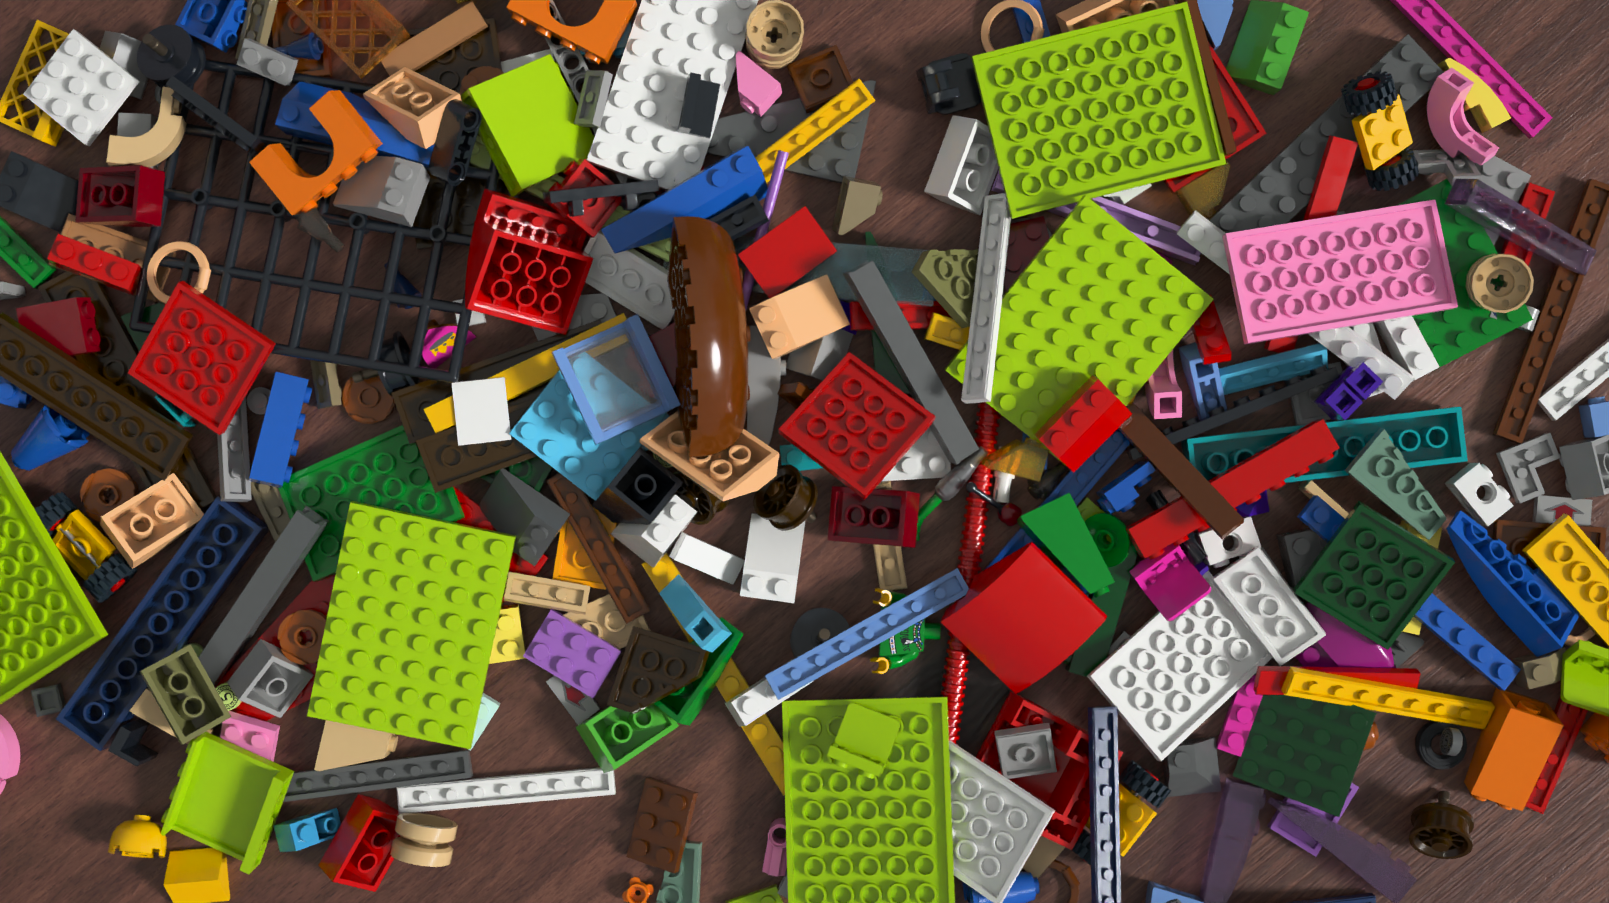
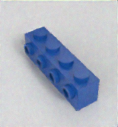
M275 372L249 481L282 488L283 482L289 483L293 467L288 466L290 455L296 456L299 440L294 439L296 429L302 430L306 414L301 413L303 403L309 404L312 388L307 387L309 379Z

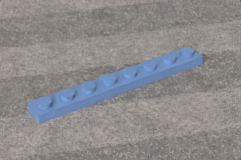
M958 568L768 673L765 675V678L777 700H780L967 594L969 588Z

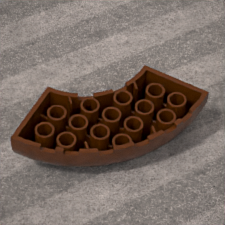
M673 217L667 283L672 309H675L674 333L678 367H676L675 394L680 402L677 410L689 458L713 455L729 448L738 440L743 432L747 401L750 399L748 385V342H750L751 333L750 327L746 322L742 268L739 267L735 247L728 232L717 223L700 217Z

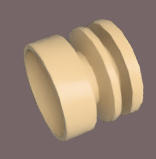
M770 0L757 5L750 13L746 24V49L751 59L759 66L768 69H781L787 64L792 63L799 55L804 36V24L798 10L789 3L780 0ZM772 34L777 35L776 43L771 42Z
M1492 253L1481 257L1472 264L1466 275L1465 286L1469 298L1477 306L1491 312L1507 313L1517 310L1527 302L1533 291L1534 279L1531 269L1522 259L1509 254ZM1498 275H1500L1499 280L1504 281L1503 286H1497L1496 290H1494L1495 285L1490 284L1491 279H1497Z

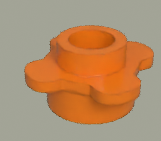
M632 877L629 881L630 886L623 892L622 898L625 902L647 903L649 895L654 893V887L652 884L641 882L639 877ZM637 890L641 892L640 895H636Z

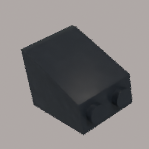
M640 447L592 506L613 523L650 524L682 485L683 481Z

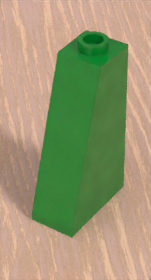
M1070 493L1040 506L1017 519L1019 526L1087 596L1093 593L1094 597L1097 598L1110 591L1108 586L1115 581Z

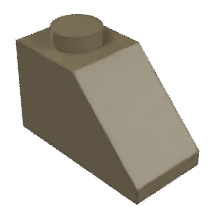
M843 176L832 229L837 234L844 235L875 214L876 207L880 206L883 192L880 190L881 186L874 181Z
M1563 646L1539 657L1529 654L1510 659L1521 669L1515 677L1517 686L1533 689L1560 681L1562 675V654L1566 651L1565 647Z

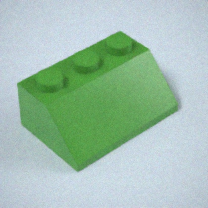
M1251 0L1226 66V70L1233 81L1272 96L1279 92L1283 86L1309 12L1282 2Z

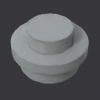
M263 387L253 389L247 398L249 409L256 414H265L271 391Z

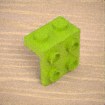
M1578 640L1562 654L1561 699L1563 702L1609 717V649L1589 641Z
M850 703L835 742L830 746L827 756L833 758L832 763L837 766L847 768L848 765L859 769L858 773L871 779L874 778V775L880 777L899 731L900 722L895 718L857 703Z

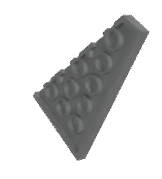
M876 81L862 82L873 96ZM800 98L772 105L762 117L755 112L752 114L743 112L719 118L706 154L724 158L743 146H749L754 157H756L817 110L806 113ZM871 105L784 171L841 184L843 176L855 178Z

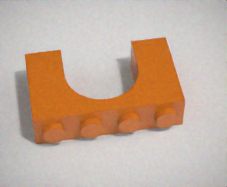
M510 0L506 7L510 14H512L511 19L520 25L526 26L529 23L535 26V31L543 37L550 39L551 36H554L561 40L560 45L574 52L577 48L585 53L584 57L598 65L601 61L608 65L638 5L636 0H604L598 13L591 21L575 27L563 25L551 16L550 0Z
M340 90L328 91L309 108L328 132L333 142V160L324 173L315 176L305 172L281 143L269 144L249 162L291 215L302 213L307 215L318 207L316 202L321 197L327 198L338 189L336 184L342 179L345 181L355 175L358 171L356 167L361 162L367 163L378 154L376 149L383 144Z

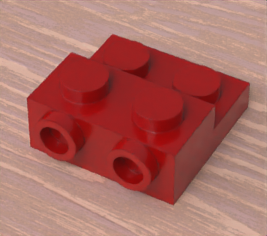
M579 159L578 162L573 160L568 164L563 172L566 175L561 184L555 182L548 192L612 185L614 183L586 159ZM621 196L587 199L583 201L584 215L575 217L569 216L567 203L556 202L547 204L566 220L573 222L588 236L594 238L621 203Z

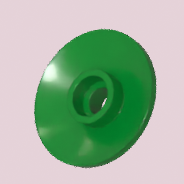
M1098 513L1089 517L1085 524L1107 567H1114L1123 562L1129 553L1131 544L1130 536L1124 523L1116 516L1108 513ZM1107 534L1111 537V543L1106 538Z

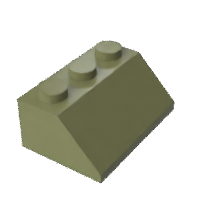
M191 644L139 671L181 745L231 717Z

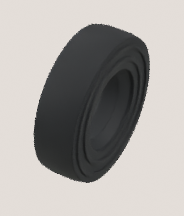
M1430 721L1418 731L1415 747L1418 756L1425 764L1435 769H1450L1463 760L1467 751V740L1463 731L1457 725ZM1447 727L1459 729L1462 733V748L1456 756L1437 755L1431 748L1433 738L1442 734L1443 730Z

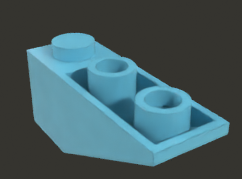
M679 574L659 593L683 628L702 649L713 652L732 634Z

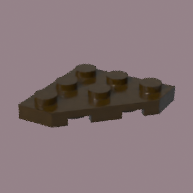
M633 626L607 705L633 714L640 712L702 677L710 652L699 646Z

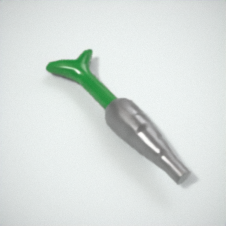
M982 446L937 483L934 495L918 511L916 541L920 540V529L924 519L942 501L953 498L971 477L979 463L988 455V452Z

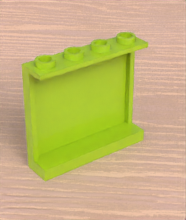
M551 54L468 88L461 95L463 102L480 110L482 120L478 134L512 197L533 185L564 172L565 168L573 160L576 162L579 159L587 160L595 136L589 127H581L574 124L578 105L574 100L573 91L565 83L561 75V69L558 63L553 60Z
M204 732L196 739H192L186 748L188 757L178 771L177 776L180 777L178 785L173 788L169 796V800L172 801L170 808L165 811L161 819V823L164 824L161 835L165 836L171 829L243 861L240 871L250 874L261 863L274 828L273 825H275L294 771L213 734Z

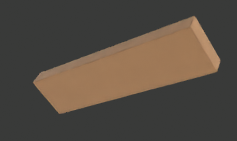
M472 1L379 57L389 76L404 67L416 71L488 26Z

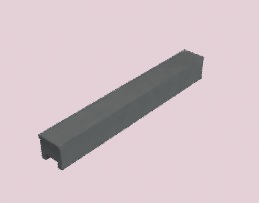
M866 260L842 274L913 399L935 415V420L930 425V429L949 462L957 465L961 460L979 450L874 261L868 262Z
M308 506L303 511H296L198 657L215 688L231 669L330 522Z

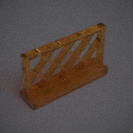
M289 0L286 3L361 79L397 45L411 39L405 27L377 0H351V10H337L338 0H332V11H318L319 0H313V11H301L297 5L302 0ZM332 16L331 29H319L317 27L318 17ZM337 16H351L350 29H336ZM356 16H368L370 18L369 29H356ZM369 34V47H355V35ZM374 34H386L391 39L383 47H374ZM336 35H350L349 47H337ZM354 53H368V61L359 69L354 64Z

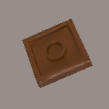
M837 44L786 65L806 113L821 108L854 83Z

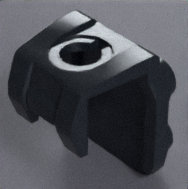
M966 53L932 61L928 66L916 71L918 81H920L928 114L938 112L942 115H948L973 108L982 101L971 56Z

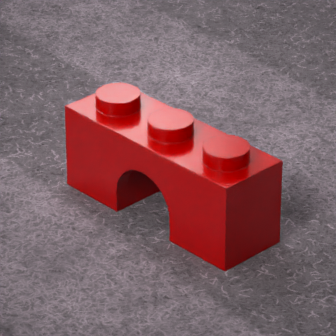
M61 234L57 235L47 257V260L56 267L80 276L83 274L103 282L108 287L134 296L138 287L142 269L139 264Z

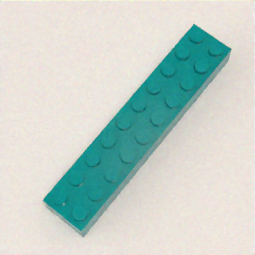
M1448 407L1325 422L1339 446L1338 450L1332 452L1334 457L1322 464L1316 461L1308 466L1310 470L1307 473L1296 478L1292 475L1284 481L1289 483L1348 476L1349 474L1344 470L1379 428L1385 429L1390 436L1389 439L1402 453L1403 459L1410 468L1466 462L1468 459L1461 407ZM1305 425L1188 438L1181 441L1182 454L1208 481Z

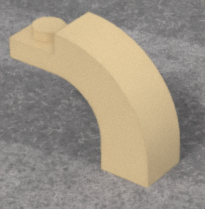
M169 87L162 88L159 117L150 131L137 137L110 135L106 161L110 167L132 165L152 167L164 161L176 150L185 133L186 122L182 116H176V114L181 113L182 103L171 96L174 90Z

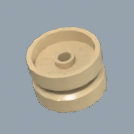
M399 814L395 831L400 837L393 840L390 855L399 861L413 865L428 867L447 866L451 863L453 848L448 843L456 838L458 824L448 818L431 814Z

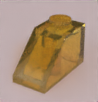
M1226 161L1225 165L1216 167L1176 192L1189 217L1195 210L1205 218L1216 213L1214 207L1222 201L1230 169L1228 161Z
M1026 437L1025 441L1015 439L986 456L981 464L989 469L1040 482L1049 450L1042 447V442L1029 437Z

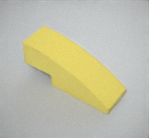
M1451 58L1438 64L1443 72L1453 68L1474 82L1465 98L1464 112L1470 109L1482 133L1511 119L1500 99L1476 74Z

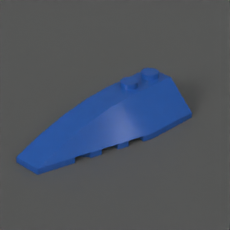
M299 82L282 99L275 125L286 135L333 145L330 135L309 108L328 91L336 89ZM341 91L383 143L376 149L378 156L398 157L429 167L434 145L424 149L412 143L394 128L368 101L352 93Z
M743 146L600 230L616 254L671 238L673 217H700L709 220L753 195H756L759 201L764 199L768 186L762 169L749 146Z
M1463 511L1456 512L1446 528L1468 574L1487 602L1536 657L1562 648L1580 614L1541 570H1533L1526 565L1527 560L1520 554L1514 556L1506 550L1507 545L1500 539L1493 540L1489 537L1487 530Z

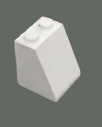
M674 494L650 524L619 523L611 535L654 568L678 539L681 532L687 528L697 511Z

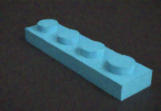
M1319 343L1219 368L1224 395L1286 380L1297 375L1310 374V370L1325 364L1328 369L1327 348Z

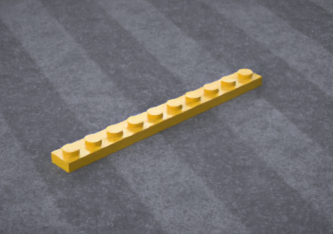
M667 552L654 568L646 562L642 564L659 593L678 574L681 576ZM671 611L672 615L674 616V618H675V620L677 621L678 625H679L680 628L682 629V631H683V633L685 634L686 638H687L688 641L691 643L694 639H693V638L688 634V632L683 628V626L681 625V623L678 621V619L676 618V616H675V615L673 614V612ZM731 657L716 683L726 702L750 687ZM765 713L747 726L741 727L784 796L783 740Z

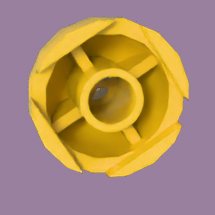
M134 815V820L124 821L115 828L110 838L108 853L115 854V849H119V851H122V856L154 858V853H159V857L164 858L167 837L166 835H161L162 827L159 824L151 822V816Z

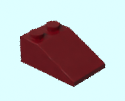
M142 165L80 168L75 223L161 227L165 172Z
M832 486L828 541L915 548L920 493L874 489L864 500L849 487Z

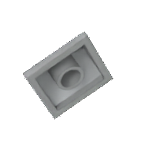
M105 31L99 49L140 81L129 96L142 100L149 79L140 71L137 64V52L142 41L122 33Z
M840 329L790 352L786 369L823 381L847 355L853 334Z

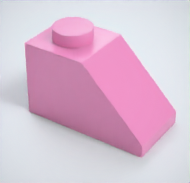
M738 51L736 53V68L740 105L750 114L755 112L762 117L781 96V84L741 51Z

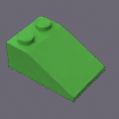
M652 704L636 714L607 706L576 726V729L603 773H607L617 769L679 725L655 704Z

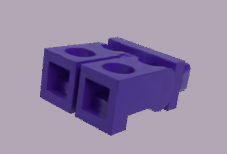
M1360 362L1353 368L1348 366L1339 375L1340 378L1335 379L1313 401L1333 421L1346 420L1363 403L1361 400H1366L1383 383L1364 362Z

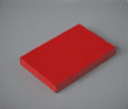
M803 206L738 253V256L770 299L836 253L837 250L807 207Z

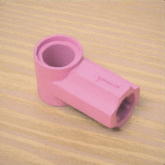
M786 818L775 819L771 823L768 832L762 872L777 877L786 875V837L778 838L774 834V830L777 828H784L786 830Z

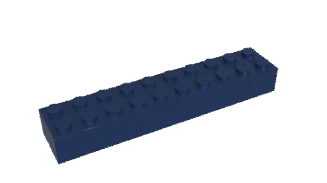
M217 496L57 716L56 720L97 750L102 751L109 748L120 727L128 724L135 716L130 710L145 689L148 688L139 671L179 651L188 643L269 531L267 524L237 502L221 501V496Z

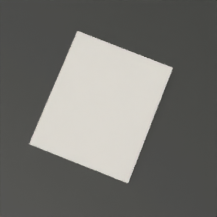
M505 377L452 383L458 446L511 440Z

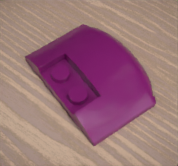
M1310 602L1304 604L1326 632V636L1295 656L1304 667L1396 668L1391 647L1387 650Z

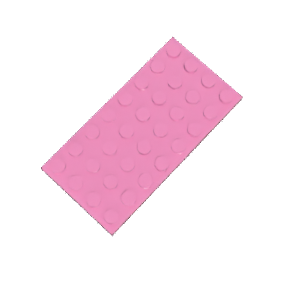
M1436 200L1231 232L1222 236L1244 344L1427 314L1458 307Z

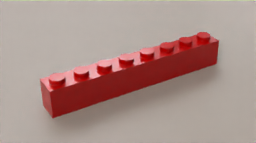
M1316 419L1213 477L1208 482L1237 511L1236 507L1245 502L1246 505H1249L1261 498L1260 493L1267 489L1274 491L1284 486L1286 478L1292 475L1296 478L1307 473L1310 470L1308 466L1316 461L1322 464L1334 457L1332 452L1338 450L1339 446L1324 419ZM1180 496L1126 527V530L1139 556L1142 558L1149 557L1152 560L1165 552L1163 548L1172 543L1174 546H1177L1189 539L1187 536L1189 533L1196 529L1199 533L1210 528V526Z

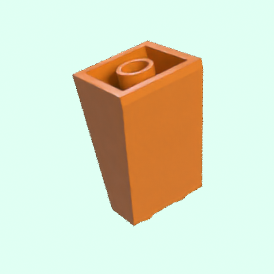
M1496 687L1491 700L1495 709L1485 730H1481L1464 783L1470 795L1477 800H1490L1496 802L1497 805L1504 809L1512 810L1514 808L1523 811L1564 725L1548 703L1509 690H1499Z

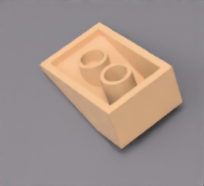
M406 67L363 93L364 99L407 140L424 149L435 144L447 103L453 99L461 100L460 93Z
M828 274L749 308L772 359L784 356L850 325Z
M173 473L165 481H159L101 516L100 525L133 569L159 553L197 525L204 513Z

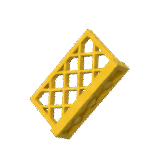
M37 20L0 100V122L56 147L64 127L36 104H34L35 109L24 112L21 101L28 98L23 94L19 95L17 91L19 83L27 80L28 86H30L33 82L32 77L38 75L47 64L43 52L55 48V51H57L69 35L62 30ZM45 29L49 31L52 42L41 46L39 38ZM38 55L41 66L30 71L28 66L30 58ZM15 104L18 116L9 120L4 118L8 107ZM38 114L39 122L35 131H32L29 128L27 119Z

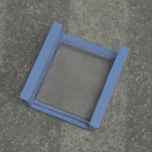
M638 314L627 318L623 323L563 349L562 347L552 352L595 445L680 406V402Z

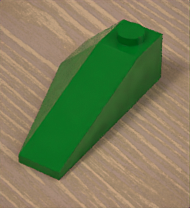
M722 617L720 618L721 622L732 634L717 649L709 653L702 677L654 703L679 724L691 725L707 702L744 634ZM693 640V641L690 643V644L699 646V645L695 642V640Z

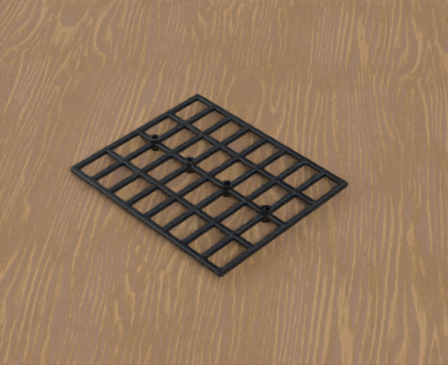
M206 60L204 70L225 73L218 103L220 111L228 116L236 75L264 79L252 134L267 146L269 144L281 143L286 150H289L288 153L297 164L300 152L328 156L325 171L328 169L333 160V145L303 141V138L294 136L291 139L264 135L275 81L234 63ZM295 72L291 81L294 84L305 82L352 94L353 92L363 94L376 86V84ZM193 84L192 86H190L189 88L193 90V89H194V84ZM182 104L181 113L176 114V116H182L186 122L189 109ZM186 123L184 134L211 138L200 188L195 189L193 192L171 189L182 143L181 140L176 150L166 158L161 227H151L129 323V328L132 331L150 333L155 323L142 321L149 291L147 268L152 256L158 250L168 201L176 200L196 204L188 242L198 248L206 211L213 207L235 210L224 264L209 263L211 274L221 276L215 301L217 304L226 309L232 278L260 282L251 327L261 333L271 285L300 289L288 345L276 343L271 352L272 354L449 383L458 381L472 310L465 308V291L462 303L433 299L443 248L449 243L470 246L472 235L447 232L456 186L445 182L437 225L431 229L367 219L368 215L358 212L351 216L328 213L331 195L327 198L321 197L319 199L316 211H312L307 215L303 213L291 215L279 199L272 204L249 201L256 171L249 163L254 158L249 153L247 154L238 199L211 195L222 140H231L214 127ZM491 159L489 169L468 166L465 177L487 180L485 189L496 192L500 174ZM424 166L426 171H429V167ZM247 212L274 216L263 271L235 267ZM291 219L314 222L302 278L274 273L285 222ZM325 224L353 228L342 284L314 280ZM370 231L393 234L382 290L353 286L364 234ZM405 236L433 240L422 297L393 292ZM186 251L184 259L165 256L158 265L182 270L179 282L185 281L189 285L191 284L193 272H199V264L196 258L188 251ZM311 290L340 295L328 351L299 347ZM351 297L380 301L368 358L339 353ZM391 303L419 308L408 364L379 360ZM431 310L460 314L449 371L419 366Z

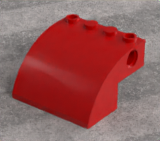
M1010 691L976 758L1001 774L994 731L1049 723L1057 772L1009 780L1055 810L1041 836L1072 850L1090 817L1088 731ZM1118 749V762H1119L1121 756H1122L1123 753H1124V752H1122V751L1119 750V749Z

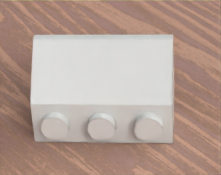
M952 116L924 190L925 193L944 203L981 215L985 196H988L998 170L987 125L977 119Z

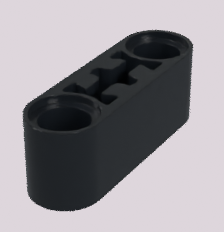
M453 99L447 103L429 162V172L431 175L452 186H457L464 180L482 120L480 110L458 99Z

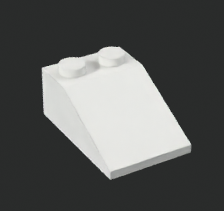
M752 513L740 596L788 603L795 602L805 521L794 529L781 531L772 526L769 520Z

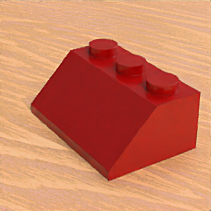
M1092 375L1034 435L1072 472H1075L1132 413L1098 378Z
M358 794L318 866L332 882L376 892L394 860L390 854L393 840L400 837L395 831L399 811L378 799Z

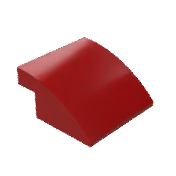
M484 189L469 248L465 282V308L566 335L594 259L581 249L586 233L570 220H566L554 209Z
M1030 542L975 575L966 596L946 608L941 623L1005 685L1017 694L1043 678L1074 653L1102 625L1107 615L1033 542Z

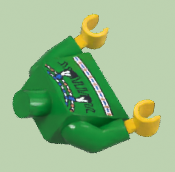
M876 588L875 591L881 593V599L879 601L873 600V603L880 605L881 611L907 595ZM924 618L879 644V656L882 657H872L870 659V662H878L879 664L878 669L873 670L872 673L884 674L889 669L901 667L917 658L919 652L924 651V639L940 640V623H925Z

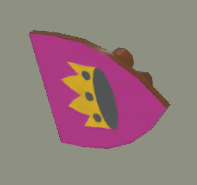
M435 319L428 322L422 357L431 368H437L452 356L457 324L439 325ZM469 329L465 346L476 338V335Z

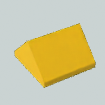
M212 847L170 851L163 885L172 902L211 903L229 901L230 890L226 854Z

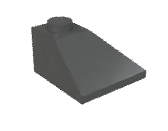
M1215 737L1184 740L1162 760L1165 786L1171 790L1167 797L1221 791Z

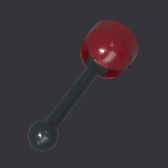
M969 482L966 485V490L969 493L977 494L998 509L997 514L1001 522L1007 526H1013L1017 523V519L1022 514L1021 508L1013 503L999 504L979 490L974 482Z

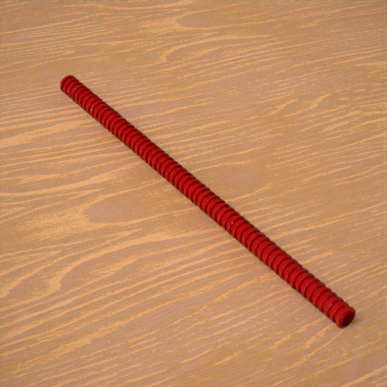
M981 402L977 406L980 408V412L976 414L979 420L975 422L978 427L974 430V433H977V435L973 439L978 448L982 446L986 449L988 455L979 463L968 483L974 482L979 490L986 495H991V491L988 490L989 486H992L990 478H993L991 470H994L992 461H995L993 453H996V449H994V444H997L995 436L999 434V432H996V428L1000 426L997 420L1001 418V415H998V412L986 402ZM969 493V497L965 499L968 501V505L964 507V509H967V513L963 515L966 521L962 523V526H965V528L961 531V534L964 536L963 539H960V543L963 544L962 547H959L961 556H958L960 564H957V568H959V572L968 588L974 576L978 574V571H981V567H979V563L982 562L980 554H983L981 546H984L982 537L986 535L983 533V529L987 527L984 521L988 519L985 513L989 511V508H986L988 502L975 493ZM949 631L948 635L951 637L950 640H947L949 648H946L948 656L945 657L947 665H944L946 673H943L945 682H942L944 690H941V695L948 697L949 740L958 745L956 743V740H959L957 732L961 729L958 723L962 721L959 715L963 713L960 707L964 705V702L961 700L965 697V693L962 692L963 689H966L964 681H967L965 673L968 672L966 664H969L967 656L970 655V651Z

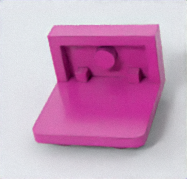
M1173 543L1163 548L1165 552L1152 560L1148 557L1140 561L1129 571L1139 587L1167 621L1177 618L1212 590L1209 583L1186 557L1179 545L1174 546Z

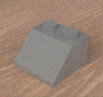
M1609 435L1575 441L1559 447V460L1565 469L1567 477L1565 485L1567 491L1571 494L1572 500L1603 496L1609 493Z
M260 639L227 683L238 700L281 718L313 677V673L303 665L296 664L283 655L281 648Z

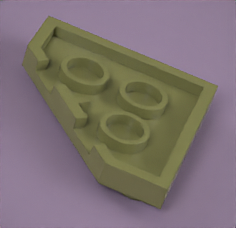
M979 249L924 251L911 272L961 328L969 327Z

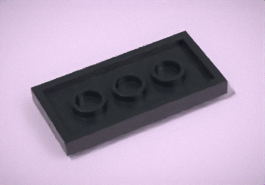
M173 75L167 81L166 85L174 90L171 95L253 157L257 156L267 147L256 136Z

